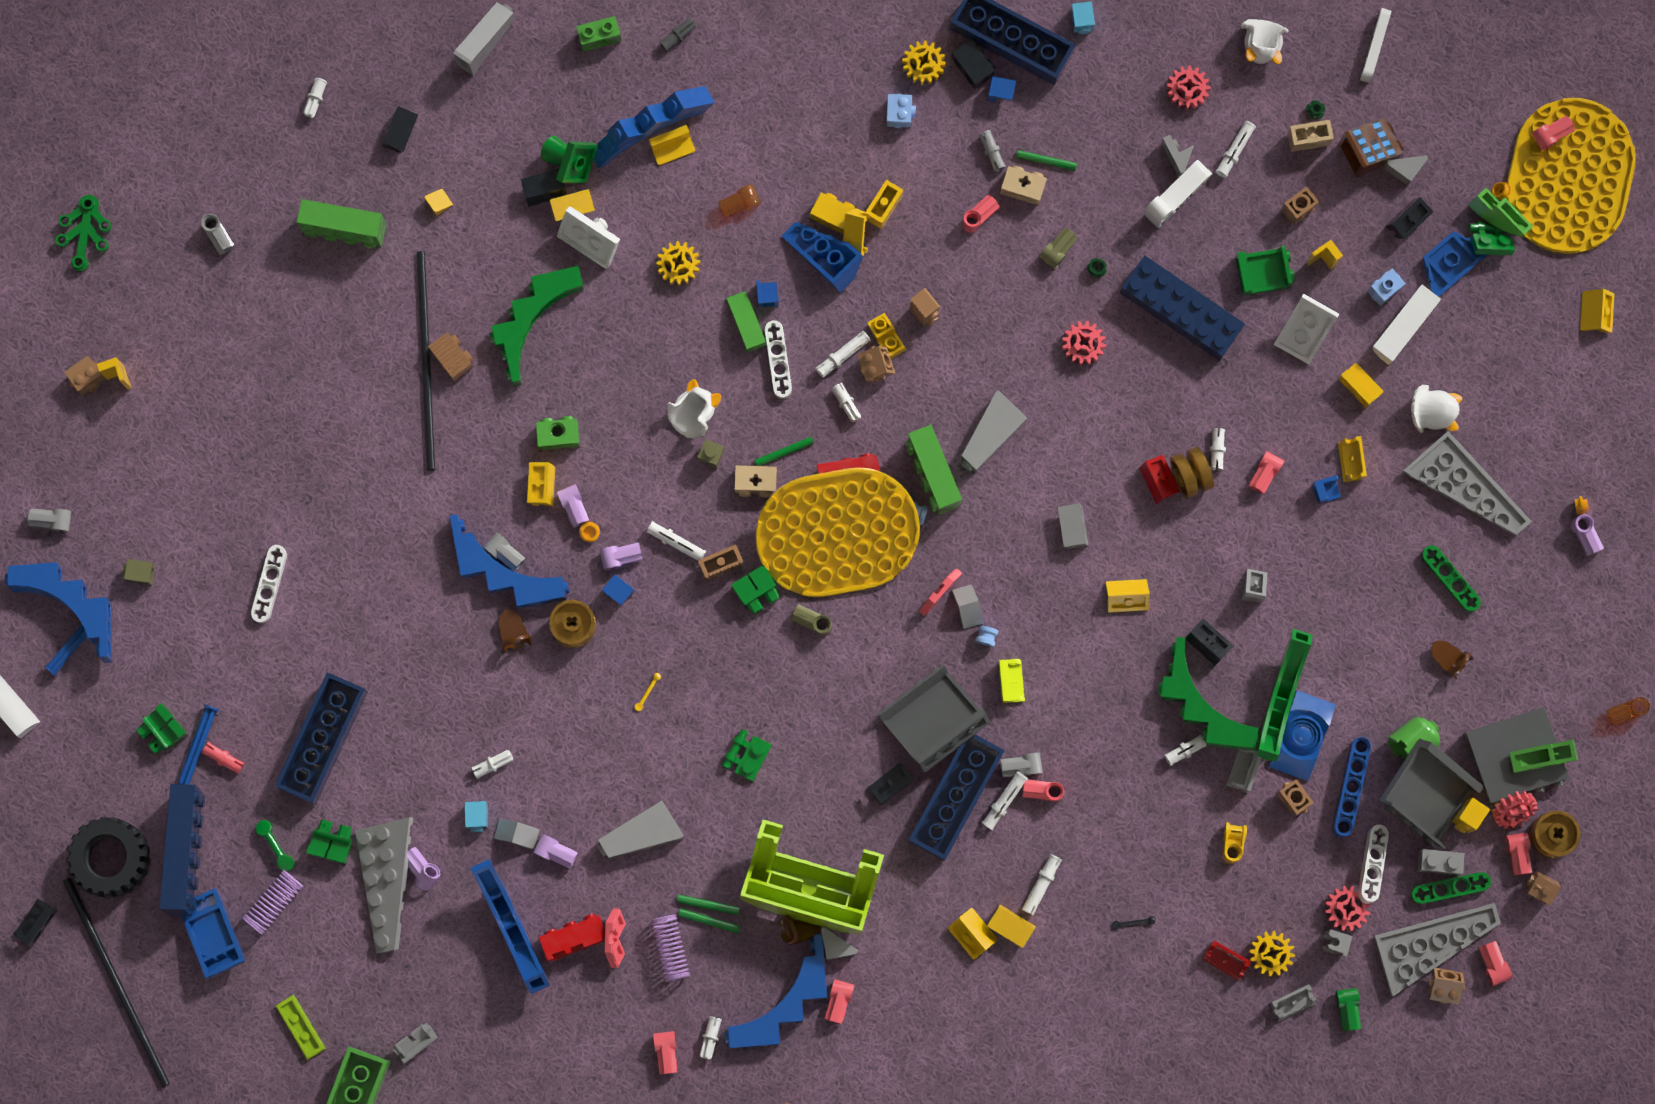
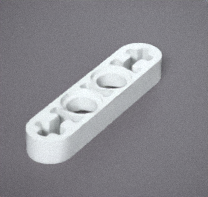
M1384 8L1380 10L1373 33L1374 37L1371 40L1368 57H1366L1361 74V81L1371 82L1391 10Z
M770 321L765 326V336L773 390L776 397L786 399L792 393L783 327L778 321ZM774 325L776 329H780V331H777V339L782 338V341L774 340L769 342V339L773 340L772 332H768V330H771V326ZM774 345L782 347L783 351L780 355H774L771 352V348ZM783 365L786 369L785 373L782 375L776 374L774 372L775 366ZM787 377L788 380H783L784 387H788V390L785 391V394H781V391H777L780 388V381L775 382V379Z
M280 545L271 546L267 552L251 610L252 618L258 623L267 622L272 614L287 559V552ZM280 549V553L283 555L282 557H278L276 562L277 564H280V567H277L276 565L272 564L269 565L270 561L274 563L275 557L272 555V553L277 552V550ZM270 569H276L278 572L277 577L273 580L268 579L266 576L267 571ZM266 588L272 590V596L267 600L261 597V592ZM259 601L269 604V607L264 606L263 610L266 616H262L261 619L256 614L262 608V605L258 604Z
M1383 825L1373 826L1367 834L1358 897L1365 904L1373 903L1380 894L1389 832ZM1376 831H1379V835H1382V837L1379 838L1378 841L1377 835L1374 834ZM1372 849L1379 852L1380 857L1378 860L1371 857L1370 851ZM1368 869H1373L1376 872V879L1368 877ZM1370 884H1375L1370 887V894H1373V896L1368 898V894L1365 891L1369 889Z

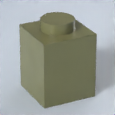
M705 439L698 455V462L717 469L725 452V447Z
M127 559V564L123 565L122 576H124L127 582L152 585L156 565L152 562Z

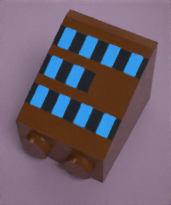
M1385 118L1344 132L1339 142L1356 178L1384 166L1388 160L1399 159L1403 154L1402 144L1399 140L1395 139L1393 127L1389 122H1386Z

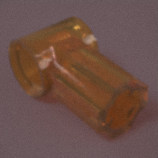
M753 184L746 185L740 188L736 194L718 201L725 219L743 210H751V207H757L762 203Z
M1637 697L1607 709V717L1613 727L1645 715L1650 710V703L1644 697ZM1635 702H1640L1643 705L1642 712L1635 710Z

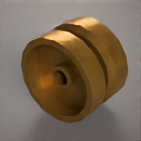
M1196 446L1187 450L1186 457L1181 453L1170 457L1172 472L1185 498L1188 499L1197 495L1198 487L1204 492L1215 487L1212 472L1199 447Z
M573 599L563 601L551 613L549 620L550 630L557 642L569 648L582 647L589 643L595 635L596 621L594 614L589 606L583 602ZM574 621L577 626H570V623Z
M1559 810L1547 812L1536 818L1529 832L1530 842L1535 851L1548 858L1562 857L1574 851L1579 844L1581 836L1580 827L1575 818L1567 812Z

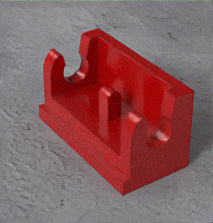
M1164 455L1145 461L1139 467L1156 504L1180 492Z
M1215 940L1211 942L1202 958L1203 961L1237 981L1243 977L1244 971L1251 963V961Z

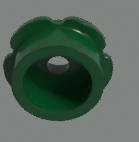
M1313 100L1307 104L1306 112L1311 119H1321L1324 116L1326 108L1323 103Z
M1094 258L1087 265V271L1094 278L1102 277L1107 272V265L1105 261Z

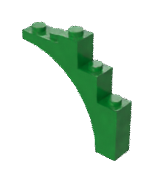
M579 266L531 276L532 283L528 284L531 295L535 296L511 301L512 307L509 308L511 320L515 319V321L492 325L493 332L489 333L491 344H495L497 349L505 348L501 350L504 362L508 361L509 369H506L508 381H512L513 386L522 385L520 374L521 353L525 339L533 324L552 304L569 294L584 290Z
M1296 629L1292 630L1280 661L1276 681L1269 696L1267 710L1259 729L1257 756L1268 761L1277 762L1291 704L1312 644V634Z
M1177 637L1176 643L1172 642L1171 648L1174 662H1170L1169 675H1172V677L1163 676V682H1159L1158 694H1161L1162 700L1185 703V705H1181L1180 717H1184V723L1208 726V728L1203 730V740H1206L1207 746L1257 752L1259 729L1242 725L1226 718L1214 710L1202 698L1188 672L1186 640L1184 637Z

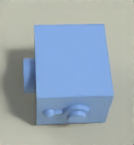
M888 94L887 127L911 128V118H915L916 106L912 105V95Z
M1392 268L1389 272H1385L1379 280L1374 281L1367 292L1381 307L1398 293L1406 283Z

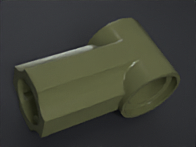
M1064 228L1055 240L1044 248L1039 258L1055 270L1058 267V263L1064 260L1065 254L1078 240V237L1070 229Z
M800 604L796 607L791 621L815 631L821 636L830 634L833 628L829 617ZM820 621H827L828 627L825 630L817 628Z

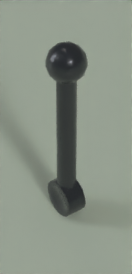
M1150 916L1148 919L1114 921L1112 926L1114 929H1118L1120 926L1143 923L1154 924L1156 919Z

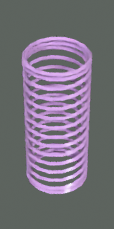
M282 870V875L279 874V877L289 884L292 889L278 878L276 880L289 892L275 882L273 884L285 895L273 886H269L282 899L269 889H266L279 903L265 892L263 893L277 907L262 896L260 898L273 910L261 901L257 900V902L267 909L270 914L254 903L267 918L251 907L265 922L250 911L248 913L261 925L246 914L242 917L247 924L260 934L265 933L264 930H267L266 926H270L268 922L273 923L271 918L276 919L275 915L279 916V912H283L280 907L286 908L284 904L289 905L288 901H292L290 896L295 897L293 893L298 894L296 889L301 890L303 888V885L285 870Z
M675 914L650 921L652 922V928H656L653 930L654 933H657L654 937H659L655 939L656 942H659L656 944V946H659L657 950L662 951L658 954L662 956L659 960H665L660 963L665 965L661 968L665 970L663 974H668L663 977L665 982L690 976V972H684L688 971V968L671 971L688 964L668 967L687 961L683 959L668 962L685 957V954L671 958L668 957L682 953L685 950L665 953L682 948L683 945L673 948L665 947L679 944L683 941L662 944L681 938V936L662 939L680 934V932L660 935L679 929V927L660 930L678 924L676 922L660 925L677 920V915Z

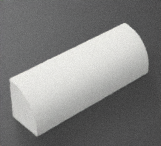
M1421 285L1373 346L1376 355L1388 365L1391 364L1441 299L1424 285Z
M0 675V717L17 737L23 738L40 721Z

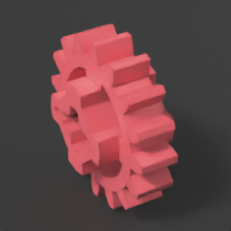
M1190 65L1187 70L1182 66L1180 67V72L1174 70V77L1170 76L1168 79L1170 83L1167 84L1166 89L1171 91L1168 92L1167 96H1173L1171 103L1178 102V108L1185 105V109L1188 110L1189 106L1192 105L1196 109L1197 103L1203 105V99H1207L1209 96L1206 92H1209L1211 87L1206 85L1210 80L1204 79L1205 72L1198 73V67L1193 71ZM1185 76V79L1177 82L1178 79ZM1186 85H1190V91L1187 90ZM1201 93L1198 97L1192 99V96Z
M1078 321L1077 327L1072 324L1070 325L1071 331H1065L1064 334L1067 337L1062 338V342L1066 344L1062 347V350H1068L1065 356L1066 358L1072 356V363L1079 360L1080 366L1083 361L1090 365L1091 359L1097 362V355H1103L1104 352L1100 349L1106 348V344L1102 343L1106 337L1100 336L1103 331L1102 329H1095L1097 324H1093L1091 327L1089 326V321H1086L1085 325ZM1072 336H1073L1076 342H1075V344L1071 347V342H1070V341H1071V338H1072ZM1081 340L1083 342L1088 341L1087 347L1086 345H1080ZM1095 340H1097L1096 350H1094V347L1092 345L1093 342H1095ZM1078 353H1085L1087 356H1082Z
M1517 791L1513 796L1508 794L1506 799L1501 798V802L1495 804L1496 808L1492 809V816L1499 827L1503 826L1506 829L1511 825L1514 828L1517 824L1521 826L1523 821H1530L1529 817L1535 816L1534 811L1538 810V804L1531 793L1527 794L1523 791L1519 794Z
M1342 886V892L1336 888L1334 890L1335 896L1329 894L1328 897L1331 901L1325 902L1329 909L1324 912L1330 914L1327 920L1335 921L1333 924L1334 928L1341 925V931H1344L1346 927H1348L1349 931H1353V925L1358 929L1361 928L1360 921L1363 923L1367 922L1364 916L1370 915L1366 908L1371 905L1360 901L1358 891L1354 892V886H1351L1349 890H1347L1346 886ZM1346 895L1344 901L1336 902L1340 896ZM1355 898L1359 901L1361 907L1357 906ZM1349 902V907L1352 908V911L1346 913V909H1343V906ZM1334 910H1337L1341 916L1340 919L1336 916ZM1359 915L1355 921L1349 922L1351 916Z

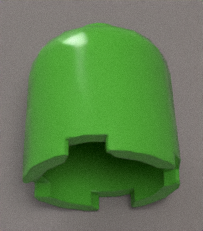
M1414 717L1389 735L1387 743L1397 757L1401 755L1406 760L1419 738L1432 742L1436 747H1439V728L1432 720L1428 721L1422 717Z

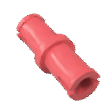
M210 742L207 743V746L202 751L203 755L215 760L217 765H223L236 774L240 773L239 770L245 764L229 755L228 751H222Z

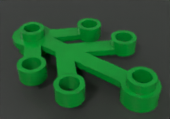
M93 195L83 196L79 200V207L68 215H61L59 217V224L63 228H69L74 220L83 215L81 223L65 235L59 234L55 239L56 244L64 248L80 234L77 255L71 261L73 269L77 272H84L89 266V262L85 258L88 235L96 243V248L100 252H106L109 249L108 242L102 239L90 224L91 216H93L99 223V228L102 232L108 233L112 229L110 221L105 219L98 211L99 201ZM86 202H92L90 207H85ZM63 219H69L67 224H62ZM104 223L109 224L107 229L102 228ZM61 238L66 239L63 244L59 243ZM100 243L106 244L104 248H99ZM78 260H82V264L80 266L76 265V262Z

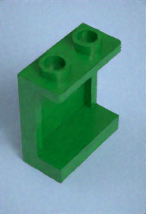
M1285 245L1280 246L1278 249L1246 254L1245 251L1238 252L1235 256L1242 296L1288 289L1292 286V282L1295 281L1294 272L1289 268V262H1291L1289 250L1286 251Z

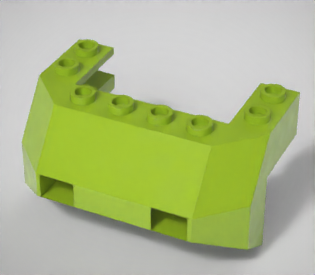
M763 820L740 899L762 910L783 916L789 915L793 919L837 932L861 935L884 855L864 849L856 875L776 852L783 825Z

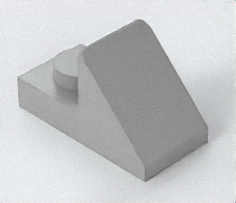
M1168 135L1162 139L1161 144L1178 177H1180L1185 172L1194 146L1179 152L1178 142Z

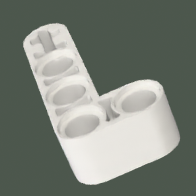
M1199 160L1195 161L1160 197L1157 196L1146 207L1144 215L1157 228H1160L1162 223L1166 222L1176 212L1175 210L1180 208L1190 198L1189 196L1194 194L1212 176V173Z

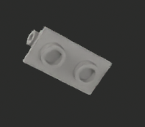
M427 1022L424 1025L420 1024L419 1027L410 1033L413 1036L411 1040L406 1036L395 1044L396 1047L393 1050L399 1055L404 1064L438 1038Z

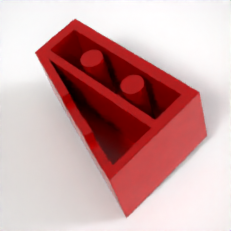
M866 453L860 455L859 458H845L840 461L817 464L816 472L820 474L849 468H868L880 471L877 455Z
M593 913L583 917L584 921L578 923L572 921L564 924L562 929H551L544 932V935L540 936L539 939L547 961L553 962L604 942L605 927L600 915L595 916Z

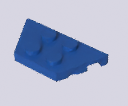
M1453 231L1422 258L1431 292L1440 297L1488 255L1475 254L1470 238H1465L1462 234Z

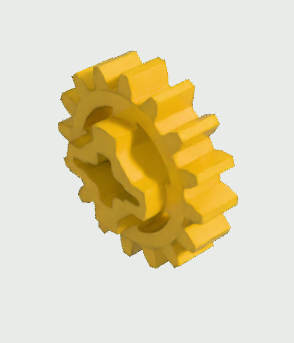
M917 41L915 48L910 45V52H904L906 58L902 59V64H905L903 71H908L907 78L913 77V83L920 80L921 85H923L924 81L927 80L931 84L932 78L937 81L939 79L938 74L943 75L944 70L942 68L945 67L946 62L942 60L945 59V55L940 54V47L934 48L935 43L928 46L927 41H924L923 45H920L919 41ZM932 55L935 56L937 64L932 60ZM927 58V63L920 68V63ZM910 62H912V64L915 65V67H916V70H915V71H914L913 68L911 67Z
M679 241L676 242V246L668 243L669 249L663 247L662 252L664 254H658V259L661 261L656 262L657 267H662L658 270V273L664 274V281L669 278L671 285L674 281H677L678 286H681V281L689 284L688 278L694 280V272L699 273L700 271L696 266L701 265L700 260H695L699 257V254L693 253V246L688 249L687 242L683 246H680ZM687 254H688V255L690 256V258L692 259V263H690V261H687V260H686V255H687ZM681 259L682 264H679V266L676 268L675 262H678ZM665 264L671 267V273L667 271Z
M1266 931L1263 932L1264 938L1257 935L1256 939L1258 942H1251L1254 949L1249 950L1248 953L1253 954L1254 957L1249 960L1256 962L1253 967L1254 969L1261 968L1260 974L1268 971V976L1271 977L1275 971V974L1279 976L1280 970L1287 972L1286 965L1291 966L1293 964L1289 959L1295 957V954L1290 953L1294 946H1288L1289 938L1282 939L1283 933L1276 936V932L1272 931L1269 936ZM1272 940H1276L1279 943H1281L1282 947H1278L1277 945H1275ZM1264 942V949L1262 953L1258 954L1259 947ZM1269 948H1271L1272 951L1280 950L1279 953L1274 955V959L1272 958V956L1263 957V955L1270 952ZM1282 954H1285V959L1280 965L1279 959ZM1261 961L1269 962L1272 968L1265 966Z

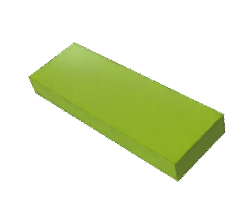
M294 995L275 1006L307 1060L326 1049Z

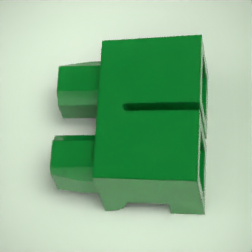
M764 565L749 573V578L746 575L731 584V588L739 597L744 607H748L754 615L763 610L759 602L760 598L765 596L770 605L779 600L776 584Z
M162 703L150 715L142 719L144 723L136 730L143 739H146L152 733L156 736V739L149 744V747L155 754L164 749H171L188 736V733Z
M321 819L317 830L314 829L313 837L306 853L347 864L353 841L350 839L352 828L340 824L338 834H331L333 822Z

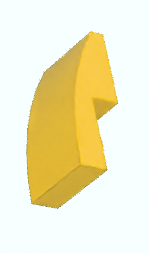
M885 313L867 322L879 346L887 347L891 359L906 351L904 344L896 334L895 328Z

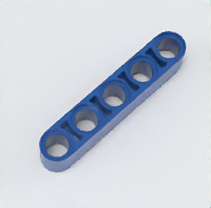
M1365 737L1356 738L1349 747L1332 824L1333 834L1339 838L1350 835L1354 828L1371 750V743ZM1357 742L1364 744L1365 750L1363 753L1356 750L1355 745ZM1352 762H1357L1360 765L1359 773L1351 769ZM1348 782L1355 784L1356 791L1354 793L1347 790ZM1344 802L1351 805L1352 810L1350 813L1343 811L1342 804ZM1340 822L1347 825L1346 833H1341L1338 830Z

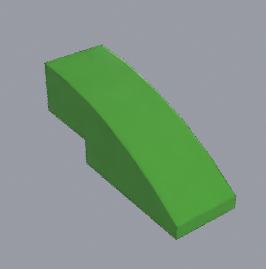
M1487 188L1468 204L1473 211L1487 222L1510 234L1523 237L1533 227L1506 198L1500 202Z
M746 291L726 298L746 352L765 347L766 341Z
M1574 740L1509 752L1514 773L1579 761Z

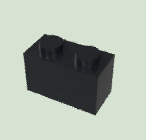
M971 39L953 51L951 59L975 90L991 79L992 76L994 77L995 66L990 59L984 57L981 46L978 43L975 44Z

